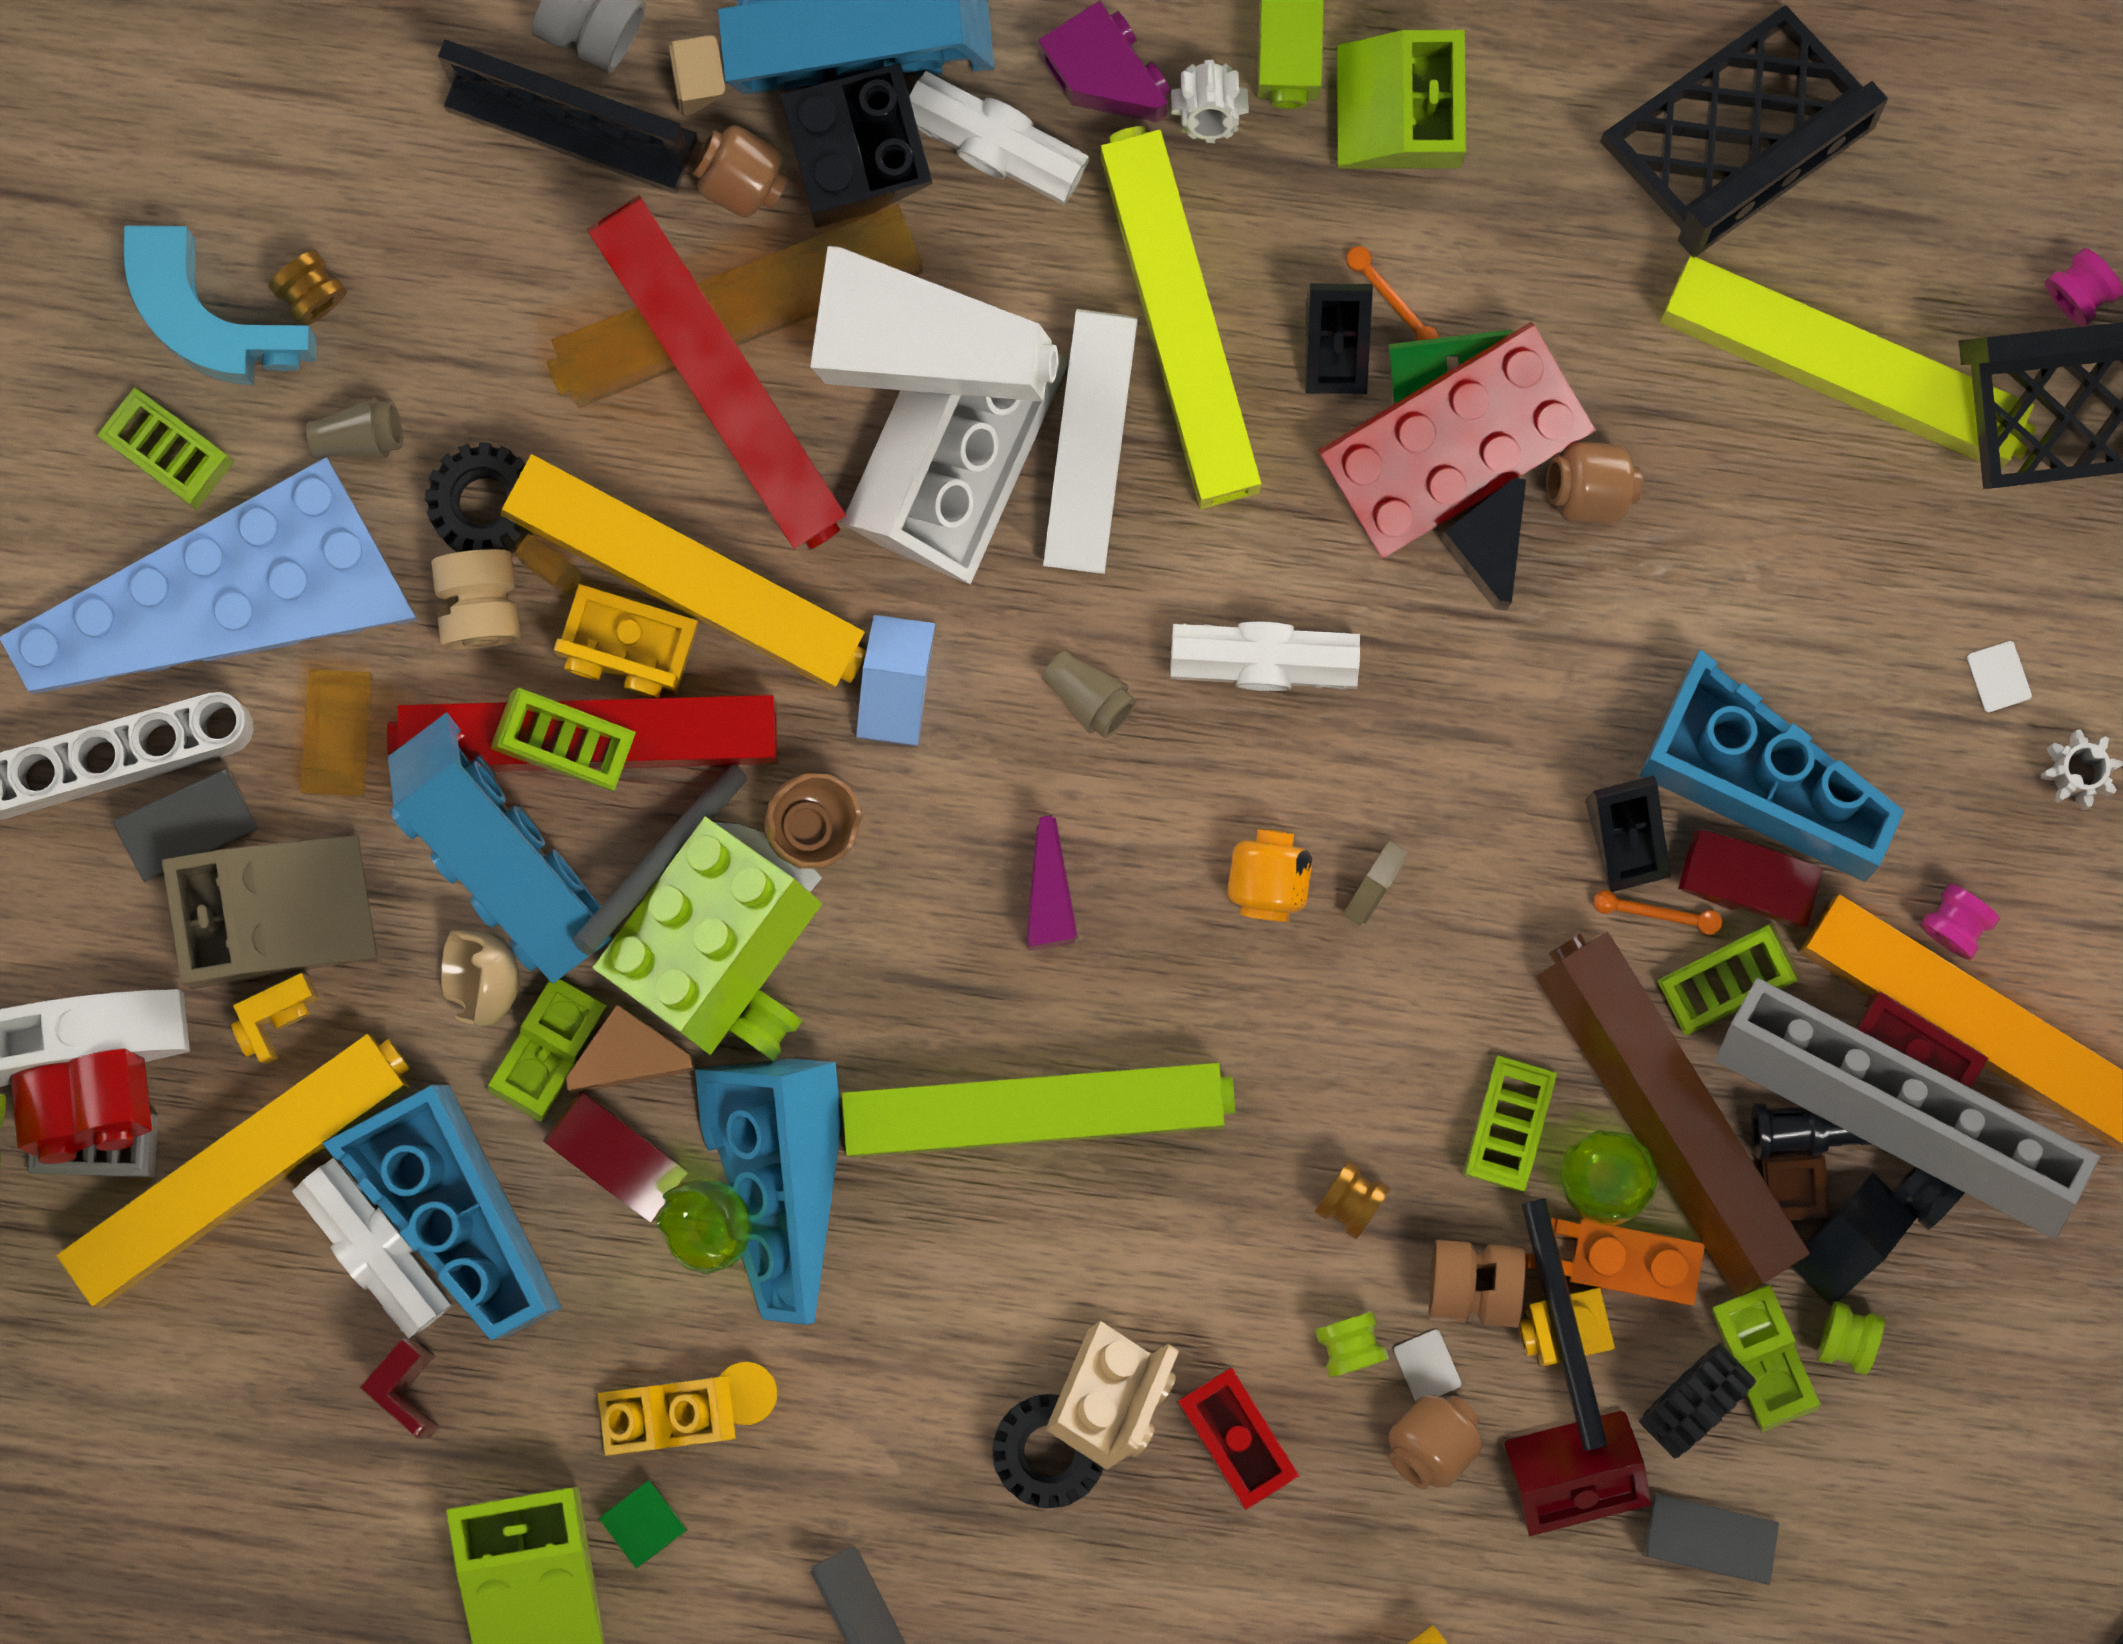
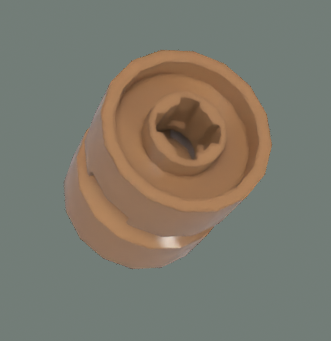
M1435 1240L1429 1284V1320L1465 1323L1471 1315H1477L1482 1325L1518 1328L1524 1293L1525 1248L1488 1244L1482 1253H1478L1471 1242ZM1476 1276L1482 1279H1490L1489 1290L1475 1291Z

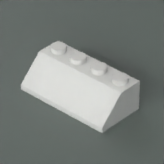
M1058 353L1056 378L1053 383L1046 382L1044 402L900 390L845 513L846 516L841 523L885 549L961 582L971 584L1066 371L1069 359Z

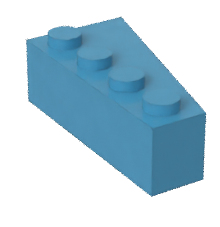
M431 1085L322 1143L337 1161H341L359 1182L357 1185L373 1204H378L401 1231L399 1234L414 1252L418 1251L438 1274L440 1282L490 1340L507 1338L562 1309L450 1085Z

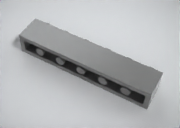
M1759 978L1755 980L1730 1024L1715 1059V1062L2056 1240L2100 1158L2099 1155Z

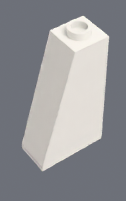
M828 246L810 366L825 384L1044 402L1046 382L1053 383L1056 378L1058 350L1056 345H1051V339L1040 324L841 247Z

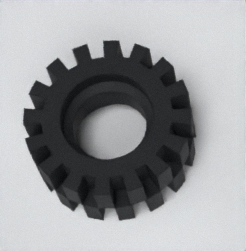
M479 442V447L470 448L469 444L458 447L460 452L452 457L449 453L440 460L443 464L438 471L432 470L429 477L431 486L429 490L426 489L425 501L428 504L427 514L435 531L455 552L485 549L516 552L518 550L517 545L523 540L528 542L533 532L503 516L490 524L480 525L472 523L461 512L460 497L463 490L471 482L478 479H492L505 488L508 498L526 465L520 457L517 458L513 455L511 450L503 446L495 448L490 443Z
M1719 1343L1716 1347L1714 1346L1706 1355L1698 1359L1691 1368H1688L1652 1404L1653 1406L1643 1414L1639 1423L1674 1459L1678 1458L1684 1452L1686 1453L1697 1441L1699 1442L1727 1413L1731 1412L1737 1405V1402L1746 1396L1757 1380Z
M1056 1394L1033 1396L1010 1409L997 1428L992 1449L995 1470L1005 1488L1018 1500L1046 1509L1065 1507L1082 1499L1095 1486L1103 1471L1102 1466L1076 1449L1071 1465L1059 1475L1043 1476L1033 1471L1028 1465L1024 1454L1025 1443L1033 1431L1047 1426L1060 1396Z

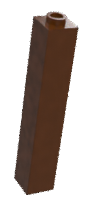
M1607 931L1588 944L1583 936L1579 934L1551 951L1549 955L1555 964L1537 975L1536 979L1690 1225L1704 1244L1736 1298L1765 1284L1809 1255L1810 1252L1609 932Z

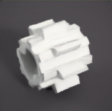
M1205 60V64L1198 66L1192 64L1186 68V71L1181 72V88L1171 90L1172 114L1181 115V131L1187 132V135L1192 139L1196 137L1206 139V143H1215V139L1222 137L1228 139L1234 132L1238 131L1239 115L1249 113L1248 89L1239 87L1238 71H1232V68L1227 64L1223 66L1214 64V60Z
M2076 730L2071 733L2070 745L2063 747L2060 744L2053 743L2047 748L2048 753L2052 756L2051 760L2055 764L2054 767L2041 773L2040 776L2041 779L2054 780L2059 788L2055 792V802L2059 803L2069 796H2075V801H2079L2082 810L2092 807L2093 795L2100 793L2109 797L2117 791L2111 783L2113 780L2109 778L2110 772L2123 766V761L2116 760L2115 758L2109 759L2108 754L2105 752L2108 747L2109 738L2105 736L2092 744L2088 743V738L2084 737L2081 730ZM2072 755H2080L2082 765L2093 766L2095 774L2091 785H2085L2081 775H2071L2069 760Z

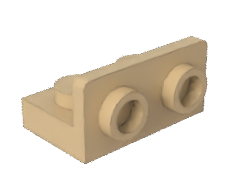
M1102 1321L1098 1322L1087 1331L1045 1430L1106 1470L1128 1456L1137 1457L1146 1448L1153 1436L1155 1426L1150 1423L1156 1406L1165 1400L1175 1383L1176 1375L1171 1370L1179 1350L1170 1344H1166L1151 1354Z

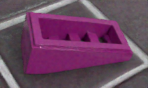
M1052 815L1040 817L1036 829L1026 938L1029 951L1073 944L1078 939L1056 818H1053Z

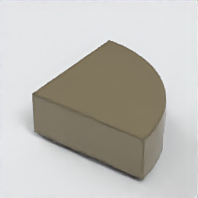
M1388 841L1342 915L1359 926L1362 923L1366 924L1407 860L1405 856L1407 851Z

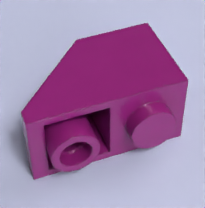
M1099 0L1038 39V55L1071 105L1155 123L1167 116L1168 102L1165 96L1171 93L1170 88L1156 65L1152 61L1143 65L1131 46L1137 42V39L1128 22L1119 11L1110 15Z

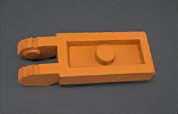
M1551 1218L1555 1237L1559 1235L1576 1239L1572 1262L1561 1260L1565 1277H1569L1568 1282L1694 1306L1705 1248L1703 1243L1587 1220H1579L1578 1224ZM1525 1253V1269L1538 1271L1534 1254Z

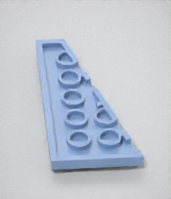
M325 457L0 636V641L28 692L38 694L106 681L107 678L143 671L164 670L179 664L200 660L204 662L300 644V641L337 634L342 636L363 632V629L395 623L400 625L419 620L330 460Z

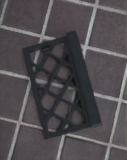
M1784 5L1603 132L1600 143L1681 229L1677 241L1695 258L1875 129L1888 97L1873 81L1863 87L1789 7ZM1782 29L1798 46V60L1764 56L1765 40ZM1755 48V54L1747 53ZM1728 66L1753 69L1752 92L1719 88L1720 71ZM1763 71L1797 75L1795 98L1763 94ZM1806 77L1830 80L1842 95L1831 103L1805 99ZM1710 79L1709 86L1702 85ZM1682 98L1707 101V124L1673 120L1674 104ZM1718 103L1751 107L1750 130L1716 126ZM1761 109L1794 113L1793 130L1786 135L1761 132ZM1664 112V119L1656 118V116ZM1804 115H1812L1809 119L1804 121ZM1635 131L1663 134L1661 157L1638 154L1626 142L1625 138ZM1672 135L1705 139L1704 162L1670 158ZM1715 141L1749 145L1748 162L1741 167L1714 164ZM1759 147L1766 148L1764 151L1758 154ZM1654 171L1660 172V177ZM1669 173L1703 178L1702 195L1688 205H1685L1668 187ZM1713 179L1721 180L1712 187Z
M444 39L438 58L451 84V89L444 104L446 112L677 194L698 139L696 132L681 127L679 123Z
M2123 322L1958 341L1961 365L1971 364L1983 489L2123 473V459L2105 444L2123 420V398L2119 400L2099 382L2114 361H2120L2123 364ZM2096 363L2090 373L2081 366L2083 364ZM2058 367H2064L2082 383L2065 407L2043 388ZM2041 369L2034 379L2025 372ZM2008 373L2026 389L2009 413L1994 401L1992 375ZM2091 392L2112 410V413L2096 435L2074 416ZM2035 398L2057 417L2040 441L2018 423ZM1996 420L2000 423V426L1998 427V429H1997ZM2066 426L2088 445L2075 464L2068 467L2049 451ZM2011 433L2032 452L2018 472L2002 474L1999 448ZM2097 454L2106 461L2091 464ZM2041 461L2051 468L2035 470Z

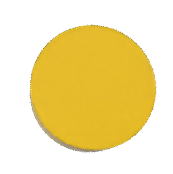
M739 1362L729 1366L720 1374L719 1377L728 1376L735 1424L753 1425L763 1421L772 1413L778 1400V1387L773 1375L765 1367L753 1362Z

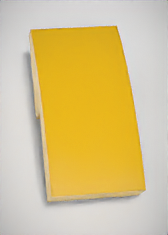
M728 1376L598 1393L605 1456L736 1439Z

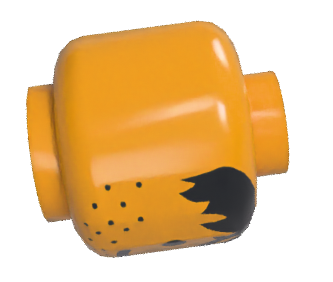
M1257 829L1256 840H1243L1234 846L1227 893L1233 903L1241 906V916L1288 922L1290 913L1301 911L1305 907L1311 876L1312 856L1304 848L1293 846L1295 834Z

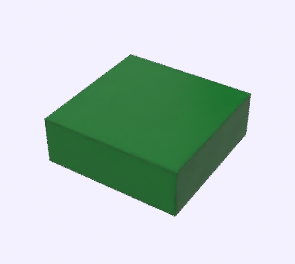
M651 1479L598 1518L636 1569L688 1530Z

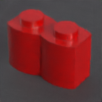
M127 1049L96 1052L78 1057L69 1062L33 1067L11 1075L17 1148L37 1157L40 1163L59 1164L72 1161L77 1157L76 1151L88 1148L94 1144L99 1150L125 1149L134 1144L135 1137L152 1131L145 1058Z

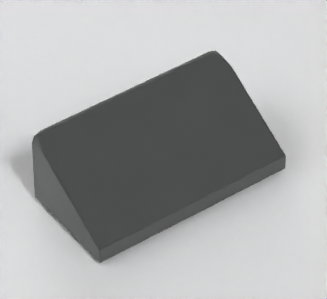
M227 769L113 821L126 850L144 882L164 874L163 859L214 851L258 830L233 773Z
M1655 1494L1641 1555L1770 1585L1779 1522Z
M849 1547L811 1567L812 1571L810 1572L847 1644H906L857 1548Z

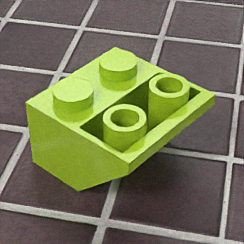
M1400 30L1337 45L1338 169L1461 168L1466 154L1465 30Z

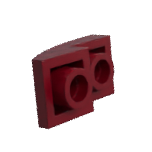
M1694 830L1678 890L1729 910L1743 908L1795 929L1805 928L1809 924L1823 868L1742 840L1704 830Z
M583 1091L579 1092L543 1140L576 1168L649 1222L656 1216L688 1173L681 1164L643 1138L630 1125Z

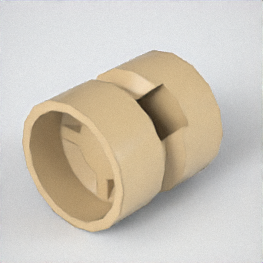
M500 549L463 551L446 554L431 560L435 595L446 602V606L437 612L442 649L471 650L491 648L521 640L518 605L507 599V594L516 587L511 551Z

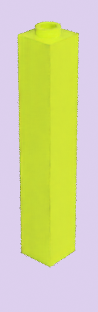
M1144 126L1120 130L1109 137L1111 143L1101 145L1100 160L1199 509L1202 510L1257 495L1260 493L1262 483L1161 129L1146 133Z
M1690 255L1660 320L1661 324L1980 462L1971 376L1700 258H1693ZM1993 387L1994 401L2009 413L2019 400V397ZM2033 403L2018 421L2032 435L2035 433L2036 425L2027 421L2034 407ZM1996 420L1997 429H1998V427L2000 426V423ZM2011 433L1999 448L2001 469L2011 460L2012 456L2021 460L2028 449Z

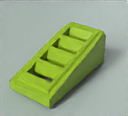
M136 387L133 388L97 435L98 438L196 511L234 463L227 454ZM142 408L150 415L127 443L119 435L139 409ZM162 423L168 428L150 453L147 456L139 452V449L156 427ZM178 437L186 441V444L165 470L157 464ZM198 450L205 457L183 484L176 477Z
M518 687L510 693L491 749L613 792L616 789L636 732ZM529 710L537 713L526 744L516 739L526 711ZM552 718L562 723L550 753L542 750L541 746ZM578 727L586 730L574 762L566 759L565 756L575 728ZM601 735L611 740L601 768L597 771L589 768V764Z
M1773 922L1657 980L1685 1036L1738 1011L1750 989L1743 992L1728 959L1738 955L1752 984L1759 978L1778 989H1782L1801 978ZM1758 944L1762 945L1776 973V976L1769 980H1766L1750 949ZM1713 966L1717 970L1731 998L1723 1003H1720L1705 973V970ZM1691 977L1708 1008L1707 1011L1699 1015L1681 983Z
M1499 1055L1496 1056L1462 1176L1518 1193L1526 1191L1557 1076L1556 1072ZM1504 1077L1539 1086L1536 1098L1503 1089ZM1498 1101L1532 1110L1530 1121L1495 1112ZM1491 1125L1526 1134L1523 1145L1489 1136ZM1485 1148L1519 1158L1516 1169L1482 1160Z

